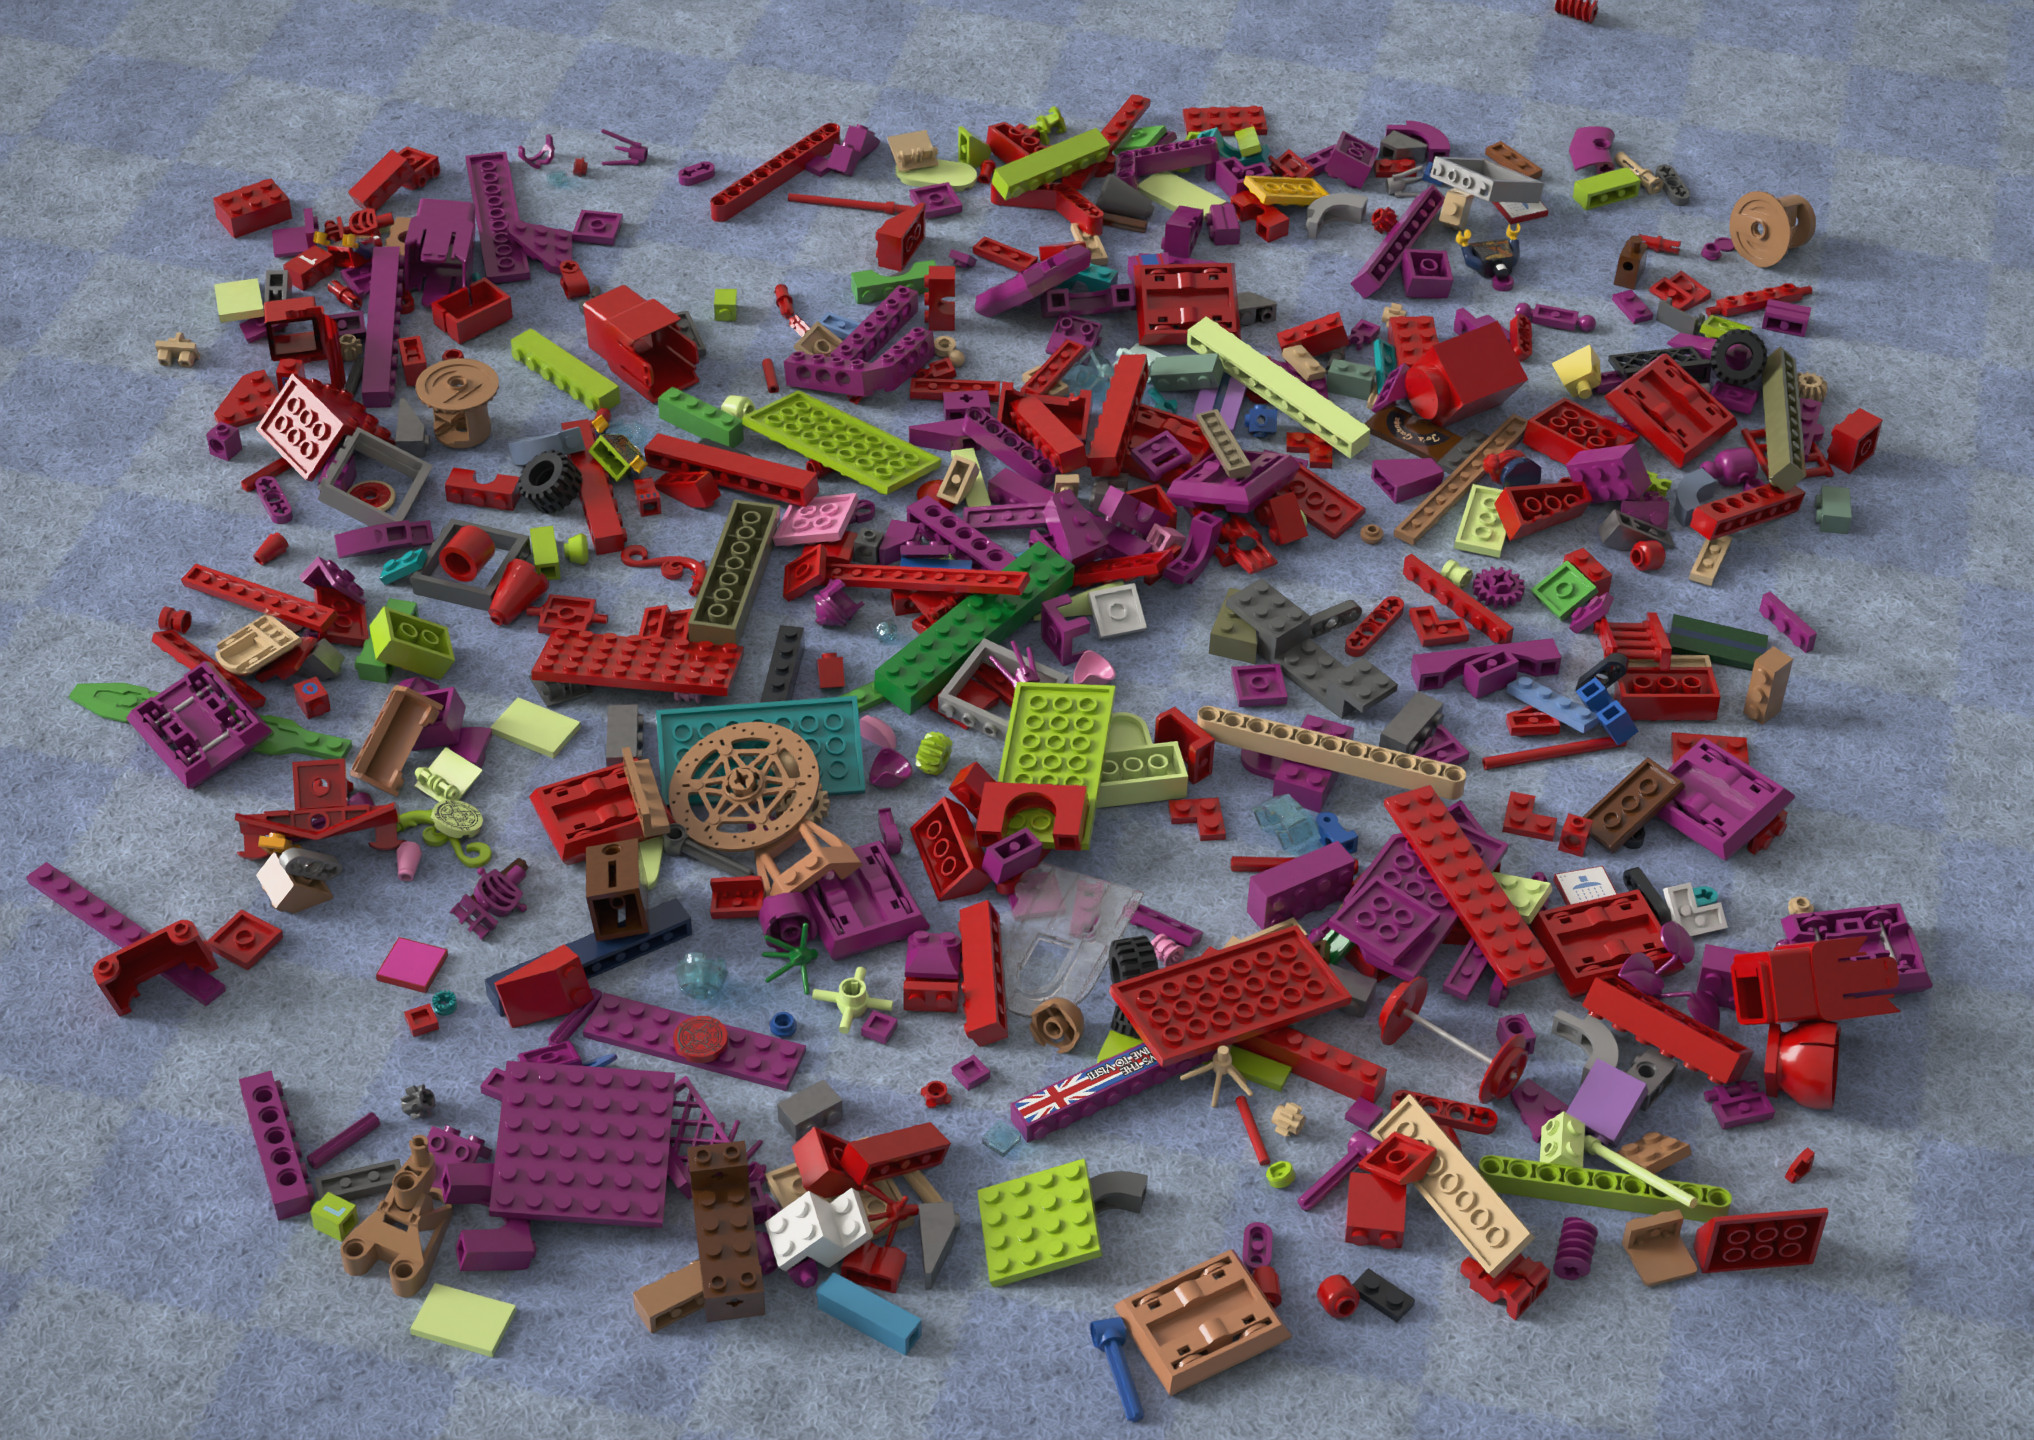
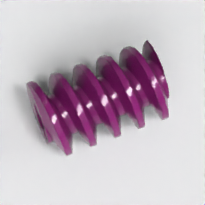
M1567 1217L1564 1219L1553 1265V1271L1556 1276L1573 1281L1590 1273L1596 1237L1598 1236V1229L1593 1224L1579 1217Z

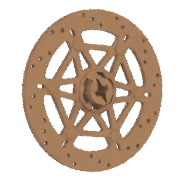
M745 722L727 726L701 739L680 760L673 773L669 787L670 809L676 823L685 827L689 838L706 848L723 852H744L762 848L789 834L810 812L818 795L820 785L818 763L812 749L805 740L783 726L766 722ZM757 740L770 742L765 749H733L732 747L734 743ZM783 751L790 753L797 762L800 771L798 778L788 777L779 759ZM715 752L720 754V757L701 779H692L697 769L709 756ZM740 756H758L749 765H745L739 758ZM768 758L762 770L756 768ZM730 759H733L739 766L732 771L729 764ZM773 764L777 765L782 777L767 776ZM724 765L726 776L711 778L720 766ZM768 783L782 785L766 789ZM722 784L721 789L707 788V786ZM797 793L789 808L779 818L770 821L769 816L787 794ZM778 794L772 803L765 808L763 797ZM690 795H700L710 815L705 822H701L692 812L689 803ZM707 795L721 797L715 809L711 807L706 797ZM727 802L733 804L723 814L720 815L721 811L723 810ZM758 802L760 813L756 814L749 805ZM740 807H743L749 814V817H730ZM723 824H755L757 827L753 831L743 833L718 831Z

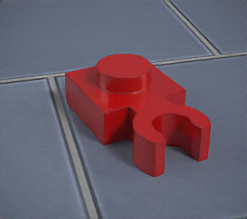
M949 357L928 364V369L922 368L915 372L917 378L951 379L957 377Z

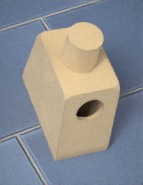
M1458 188L1447 191L1439 222L1444 227L1464 232L1474 195Z

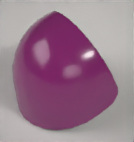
M883 747L874 759L869 774V782L876 787L886 789L899 786L912 775V766L899 752L889 747Z

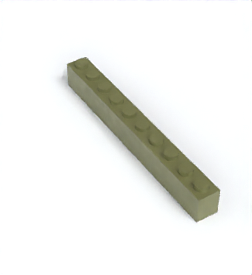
M1780 346L1768 356L1765 369L1761 375L1769 481L1775 488H1780L1786 493L1806 477L1796 359Z

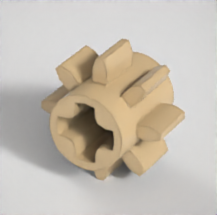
M1392 303L1391 307L1384 308L1382 322L1387 323V328L1390 317H1407V311L1402 310L1403 306L1401 304Z
M351 334L340 337L343 360L353 361L358 357V354H363L360 338L356 339Z
M1287 1102L1286 1106L1280 1104L1276 1108L1271 1120L1273 1124L1277 1125L1275 1132L1284 1137H1290L1292 1133L1298 1135L1306 1121V1116L1300 1114L1303 1107L1292 1102Z

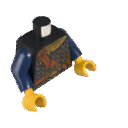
M1510 224L1508 225L1506 235L1511 239L1509 241L1508 239H1499L1468 244V240L1471 237L1470 230H1465L1464 237L1461 231H1459L1456 236V242L1463 246L1461 250L1466 266L1477 271L1483 278H1490L1496 275L1498 279H1505L1512 273V267L1516 266L1520 257L1519 240H1517L1521 228L1520 225L1517 224L1516 231H1512Z

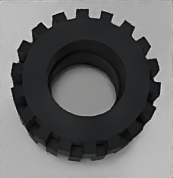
M1736 329L1726 332L1718 338L1712 347L1710 357L1712 370L1725 383L1737 386L1753 382L1764 371L1767 363L1768 352L1767 348H1765V343L1756 333H1752L1750 330ZM1736 344L1745 345L1752 353L1751 364L1746 369L1740 371L1731 369L1725 360L1727 350Z
M549 450L548 453L546 451L541 452L539 456H534L533 460L529 461L526 464L527 466L521 471L522 475L518 480L520 482L518 485L520 493L537 510L545 514L548 512L552 514L557 510H563L566 505L569 506L571 504V501L578 496L577 492L581 490L579 485L583 481L581 471L560 451Z
M1146 935L1118 939L1111 942L1109 969L1112 985L1159 970L1153 945Z

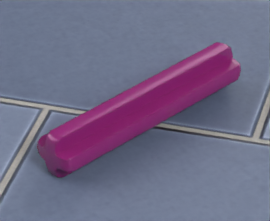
M591 988L594 1000L570 1012L548 1037L549 1045L567 1041L598 1005L603 994L600 990Z
M370 1112L310 1153L307 1156L308 1164L313 1169L320 1168L380 1125L378 1116Z

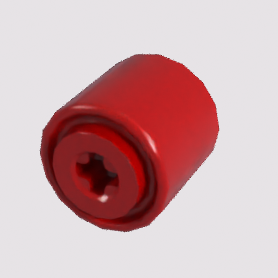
M467 525L462 527L439 554V561L449 576L458 581L469 582L478 575L495 555V545L491 537L483 529Z

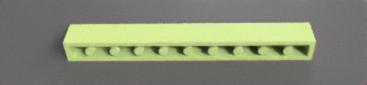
M1205 317L1188 329L1187 346L1199 354L1218 353L1226 373L1350 459L1369 445L1370 428L1367 425L1359 422L1348 412L1343 411L1332 401L1317 393L1316 390L1305 385L1300 379L1286 372L1281 366L1270 361L1265 355L1254 350L1249 344L1238 339L1233 333L1222 328L1217 322H1213L1208 317Z

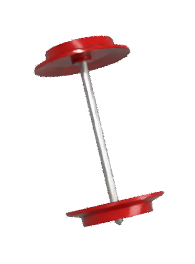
M1418 976L1410 982L1404 981L1399 984L1387 999L1379 1016L1378 1025L1381 1029L1380 1038L1382 1044L1388 1046L1394 1044L1416 1021L1489 1065L1480 1085L1478 1095L1480 1103L1488 1104L1495 1098L1498 1100L1505 1098L1518 1083L1527 1065L1529 1055L1528 1051L1525 1050V1036L1516 1034L1501 1047L1494 1059H1491L1418 1015L1428 990V982L1425 977Z

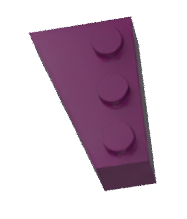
M1179 205L1165 224V237L1162 238L1161 249L1164 250V253L1168 252L1169 256L1177 258H1190L1203 227L1204 209Z

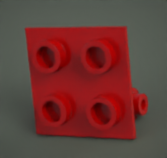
M918 590L910 595L909 598L933 625L971 595V593Z

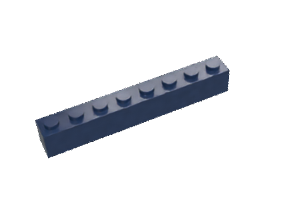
M675 898L649 909V933L596 942L593 932L565 945L579 956L588 980L692 935L691 917L678 899ZM626 919L619 922V928L626 927ZM543 953L536 958L484 979L487 997L500 1017L506 1015L494 983L547 953Z

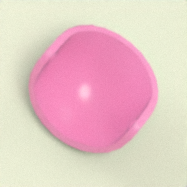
M1087 650L1077 663L1073 675V683L1106 685L1115 678L1116 673L1113 666L1104 657L1096 652Z

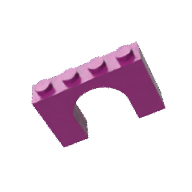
M1133 283L1111 285L1108 289L1088 293H1069L1068 288L1047 290L1040 297L1042 319L1057 318L1061 312L1072 316L1128 312L1135 306Z
M446 1163L440 1181L445 1204H480L490 1207L495 1163ZM502 1217L505 1225L497 1229L461 1230L455 1247L460 1271L528 1269L531 1259L536 1256V1242L531 1239L530 1219Z

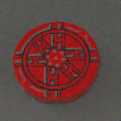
M695 1016L684 1020L678 1025L674 1031L673 1045L676 1053L679 1056L681 1054L687 1061L706 1063L714 1061L722 1051L724 1053L727 1049L728 1033L726 1027L719 1020L710 1016Z

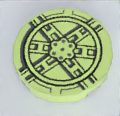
M459 800L440 801L434 806L431 814V821L435 822L434 826L440 832L454 838H462L463 835H469L468 838L474 837L480 832L483 823L482 815L475 807Z

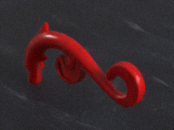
M641 545L625 547L620 555L622 563L629 567L661 566L662 576L670 580L681 578L683 567L691 570L696 576H691L694 581L689 589V594L694 597L700 592L707 573L705 560L698 562L695 559L682 556L648 559V551ZM633 555H640L643 560L636 561L631 557Z

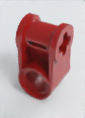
M572 260L563 261L559 266L562 273L560 284L567 299L589 295V283L579 264Z

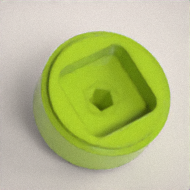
M1279 1161L1268 1168L1266 1177L1272 1187L1284 1188L1295 1180L1296 1173L1291 1163Z

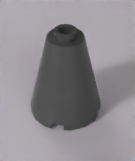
M1111 173L1107 175L1101 188L1100 197H1098L1096 206L1104 213L1140 220L1151 217L1155 207L1152 205L1151 199Z

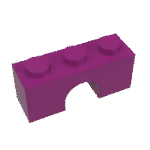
M1111 485L1098 508V511L1105 514V520L1114 525H1117L1118 521L1121 522L1120 528L1132 533L1133 529L1136 530L1134 535L1145 541L1155 523L1165 527L1170 516L1143 502H1140L1135 511L1140 500Z

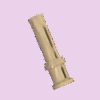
M1623 151L1616 154L1614 161L1622 168L1628 167L1641 179L1640 186H1644L1650 195L1656 194L1662 189L1663 180L1655 177L1651 170L1643 169Z

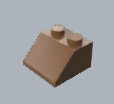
M273 852L256 874L262 884V889L271 899L272 906L280 912L287 911L295 914L333 898L324 881L287 874L279 864L281 853Z

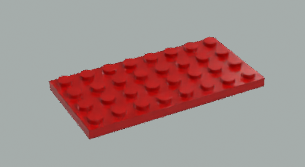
M558 629L552 631L531 671V679L727 697L743 659L744 646H737L734 643L715 645L710 641L689 642L686 639L674 641L665 640L662 637H653L651 640H646L638 635L593 634L591 631H581L577 634L569 633L567 629Z
M1297 925L1110 985L1109 990L1112 998L1162 1068L1216 1050L1220 1046H1228L1351 1004L1352 1000L1351 994Z

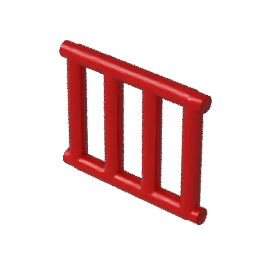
M1747 428L1742 429L1741 434L1745 442L1755 453L1759 465L1769 480L1768 459L1763 454L1767 453V444L1758 445L1755 440L1766 438V429L1750 431ZM1812 441L1811 453H1809L1807 462L1817 461L1820 467L1806 469L1805 478L1825 475L1827 478L1833 477L1834 472L1816 442Z

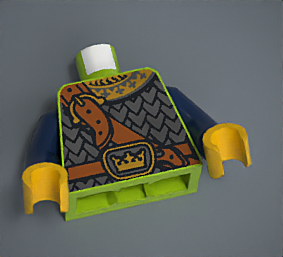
M600 415L592 421L595 427V443L588 452L617 482L626 476L631 480L638 479L642 470L648 465L647 462L643 461L644 457L640 453V449L634 446L624 435L606 433V428L610 425Z

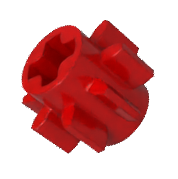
M1388 206L1385 210L1379 208L1372 215V225L1375 226L1374 229L1382 234L1384 231L1388 233L1398 222L1396 219L1397 215Z

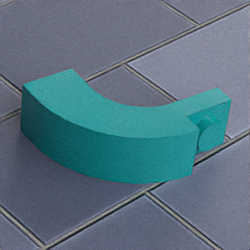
M1218 128L1200 132L1197 137H1215L1220 157L1224 156L1227 159L1235 156L1244 167L1261 162L1264 163L1270 153L1268 145L1265 144L1261 145V152L1242 157L1240 149L1227 144Z

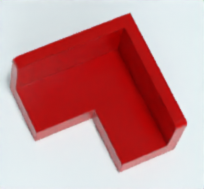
M1159 484L1125 492L1140 500L1135 511L1140 502H1143L1170 516L1165 527L1176 530L1177 510Z

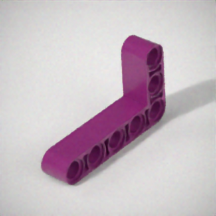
M1210 136L1121 152L1117 156L1116 176L1136 190H1139V176L1215 163L1220 160L1217 139Z
M971 406L966 410L962 423L963 432L1019 475L1044 488H1048L1055 482L1056 475H1064L1056 467L1054 468L1048 458L1045 459L1041 452L981 407Z

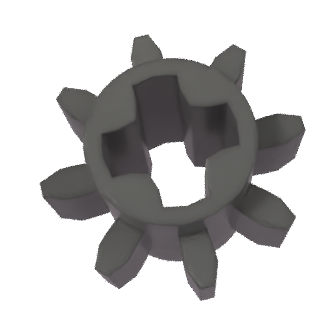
M424 1084L406 1088L405 1092L407 1095L400 1099L403 1112L411 1116L412 1120L431 1116L429 1109L436 1106L433 1092L425 1089Z

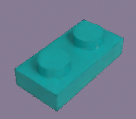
M421 548L415 552L409 551L397 560H389L384 564L379 579L384 585H387L422 569L428 554Z

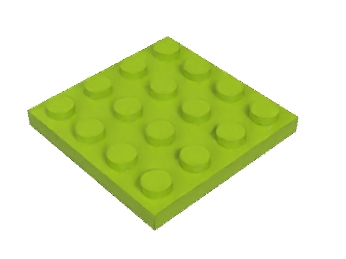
M1085 1158L977 1190L989 1281L992 1287L1003 1286L1103 1256L1089 1169Z

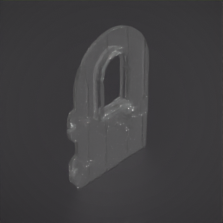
M1040 862L1037 868L1026 870L1020 877V881L1024 883L1018 882L1015 886V895L1019 899L1012 912L1006 911L1000 915L1006 1010L1017 1016L1032 1018L1031 1013L1047 999L1055 997L1066 998L1076 1005L1086 999L1109 961L1111 942L1122 938L1144 897V892ZM1096 918H1099V920H1098V922H1097V924H1096V926H1095V924H1093V922L1095 921ZM1093 924V931L1090 932V928ZM1039 939L1070 949L1055 977L1048 985L1036 988V990L1021 986L1019 971L1024 968Z

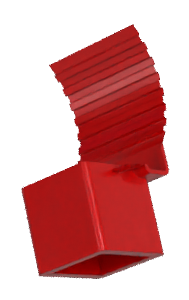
M309 296L265 302V326L271 360L294 359L303 360V363L328 360L331 385L340 391L344 389L346 376L338 325L332 317L330 318L329 315L324 314L323 306H316L315 297ZM312 320L313 331L278 336L274 334L273 325Z

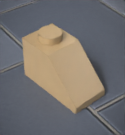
M954 455L936 496L959 505L972 490L980 472L976 462Z

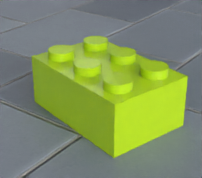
M385 606L369 626L376 660L382 663H388L404 670H410L425 677L439 680L442 679L455 662L448 627Z

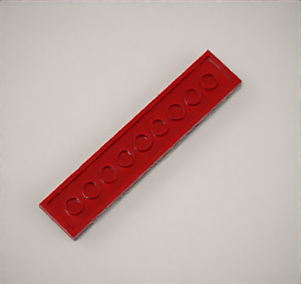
M1424 786L1385 798L1384 807L1505 987L1509 988L1553 974L1555 970L1554 963L1432 786Z

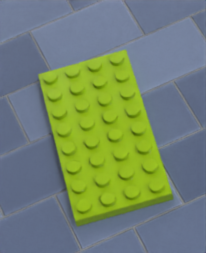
M799 390L743 416L742 425L750 428L753 432L767 436L770 440L777 441L788 449L795 450L806 458L814 459L822 463L823 466L832 468L840 472L841 475L850 477L860 484L869 486L884 495H888L941 467V458Z
M1017 682L997 782L1087 786L1089 806L1081 850H1089L1116 688L1114 685ZM1041 808L1023 810L1011 819L1006 837L1027 827L1043 844L1042 848L1055 849L1053 840L1055 815Z

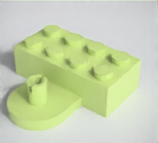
M1128 712L1112 713L1097 808L1187 798L1188 774L1178 742L1153 744L1148 726L1142 718Z

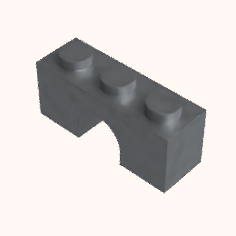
M1120 473L1119 476L1095 478L1089 505L1094 507L1093 515L1105 516V514L1098 511V508L1110 485L1123 492L1127 491L1129 474Z

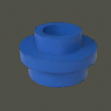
M779 1012L770 1021V1031L777 1037H789L796 1032L797 1022L790 1013Z

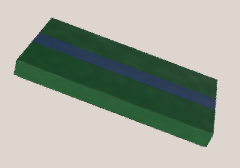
M1673 614L1669 635L1672 653L1680 655H1709L1711 662L1753 671L1755 660L1767 652L1768 635Z

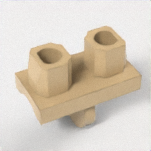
M177 332L175 338H168V341L156 340L155 347L158 352L160 365L171 366L173 358H179L180 366L192 367L194 360H199L200 358L196 343H191V339H185L183 332Z

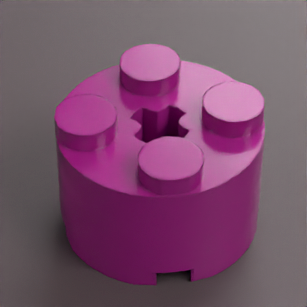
M781 893L775 896H768L763 900V906L759 911V922L764 937L768 935L793 947H800L803 924L808 923L807 942L810 939L814 940L817 934V925L810 905L802 893ZM766 941L767 945L770 948H775L777 952L790 953V951Z

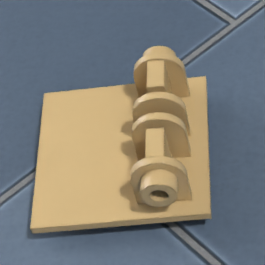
M927 130L887 137L899 172L938 165L935 156L938 155L937 147L932 146Z

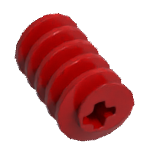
M1556 0L1555 12H1561L1562 15H1568L1571 18L1575 17L1576 20L1582 19L1583 22L1592 24L1598 12V0H1595L1593 4H1591V0H1586L1585 2L1584 0Z

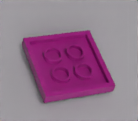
M1375 875L1329 919L1328 927L1391 966H1394L1440 921L1441 914Z

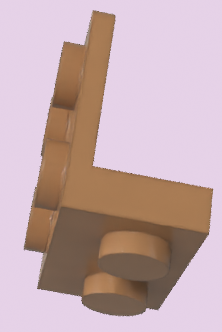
M1679 1209L1669 1212L1663 1211L1657 1215L1645 1218H1635L1626 1223L1622 1244L1643 1284L1648 1287L1696 1275L1697 1266L1680 1237L1684 1217Z

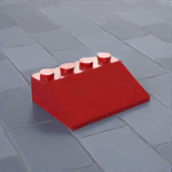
M1564 397L1528 420L1522 443L1529 446L1532 450L1539 451L1549 456L1550 459L1566 465L1579 451L1635 444L1639 439V435Z
M1828 1208L1713 1217L1697 1229L1693 1243L1701 1273L1813 1264L1828 1217Z

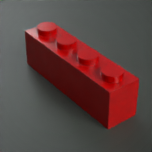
M931 1122L851 1141L845 1147L839 1165L859 1186L938 1166L943 1163L951 1142Z

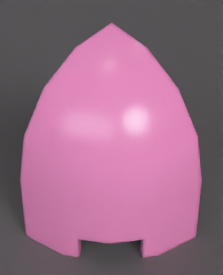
M869 715L860 719L862 737L882 748H896L897 738L889 725L879 718Z

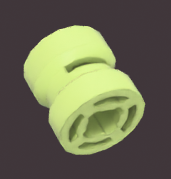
M1450 559L1443 566L1440 574L1463 590L1469 585L1473 571L1467 567H1460L1458 562Z

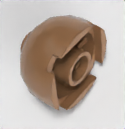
M1060 997L1047 999L1031 1013L1032 1023L1030 1024V1031L1039 1045L1044 1047L1048 1043L1060 1048L1057 1053L1069 1052L1083 1036L1085 1030L1084 1015L1081 1009L1069 999ZM1062 1035H1064L1063 1041L1059 1043H1054L1052 1041V1039H1059Z

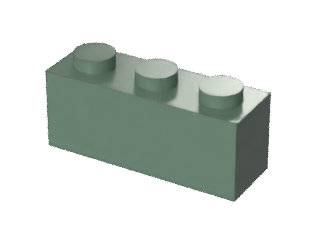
M1218 353L1156 357L1150 377L1154 387L1160 392L1219 388L1224 367Z

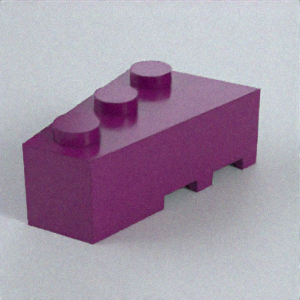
M1069 488L1051 496L1043 510V514L1050 535L1054 537L1057 546L1055 548L1056 552L1075 565L1074 569L1099 559L1109 542L1072 490Z

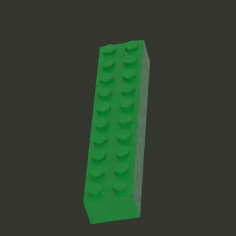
M1036 542L1001 570L1029 573L1031 580L1022 595L972 593L875 670L874 690L911 716L949 683L983 638L999 645L1040 612L1042 602L1057 598L1073 585L1075 565L1042 542Z

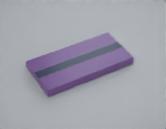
M1224 371L1219 388L1200 389L1191 420L1197 421L1196 414L1218 409L1234 436L1248 387Z

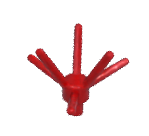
M873 1183L864 1185L863 1189L887 1203L886 1212L867 1216L868 1222L888 1218L875 1228L873 1233L876 1235L892 1224L884 1246L890 1247L899 1221H905L908 1216L918 1215V1205H907L908 1196L906 1195L903 1196L901 1201H894Z

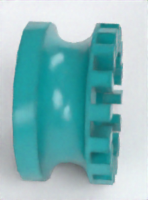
M446 990L444 992H436L432 998L434 1012L441 1016L454 1013L457 1009L456 995L450 990L448 992ZM445 1001L446 1003H449V1005L446 1004V1006H444L443 1004H440V1002Z

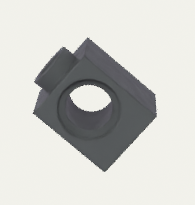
M862 527L854 540V562L864 565H878L879 548L884 539V533Z

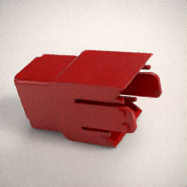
M621 285L584 303L583 308L589 348L608 362V366L614 374L653 404L658 402V397L671 387L681 391L700 382L695 373V370H697L695 365L699 364V353L696 343L680 332L681 327L677 323L681 318L656 299L645 300L628 286Z
M1868 936L1778 945L1769 951L1736 954L1733 959L1734 963L1731 965V977L1737 1021L1739 1024L1744 1025L1784 1022L1803 1023L1805 1021H1836L1901 1012L1888 1000V998H1895L1894 994L1855 998V996L1843 997V994L1897 987L1899 984L1897 962L1893 957L1838 961L1840 958L1867 955L1866 951H1858Z

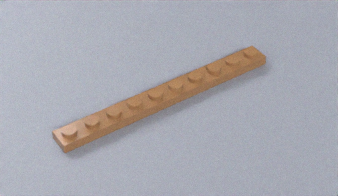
M1512 414L1394 529V537L1414 546L1472 488V485L1476 484L1486 474L1483 468L1484 458L1489 454H1499L1504 450L1512 449L1524 437L1528 420Z

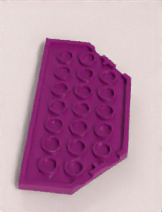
M1463 823L1458 824L1492 873L1508 851L1509 844ZM1403 833L1393 834L1345 897L1343 906L1377 875L1441 914L1440 921L1394 966L1359 946L1365 962L1410 982L1420 975L1460 918Z

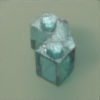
M1289 794L1274 796L1252 808L1261 830H1275L1284 852L1298 851L1321 839L1316 821Z

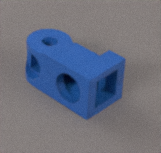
M1322 812L1317 815L1315 835L1323 846L1339 841L1349 854L1357 852L1358 835L1353 830L1346 832L1338 823V818L1334 813Z

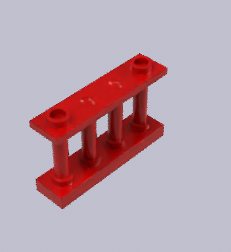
M1647 612L1646 621L1643 620L1642 623L1608 622L1605 615L1594 622V634H1597L1604 651V658L1612 653H1620L1628 659L1653 660V662L1657 663L1660 671H1670L1672 647L1656 612Z

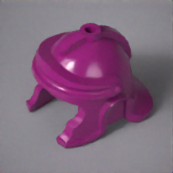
M830 578L827 587L819 591L821 595H814V600L817 602L815 606L817 619L815 622L819 626L823 624L827 626L839 625L843 628L848 624L846 620L850 621L857 610L865 605L863 601L856 604L841 590L845 583L840 579L833 581Z

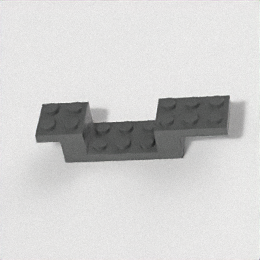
M1262 578L1226 599V606L1259 631L1256 653L1270 664H1280L1281 672L1339 718L1342 719L1357 709L1363 713L1397 691L1398 684L1364 657L1345 667L1309 639L1312 617Z

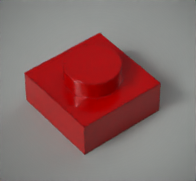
M430 1003L404 1011L405 1020L413 1038L439 1029L438 1020Z

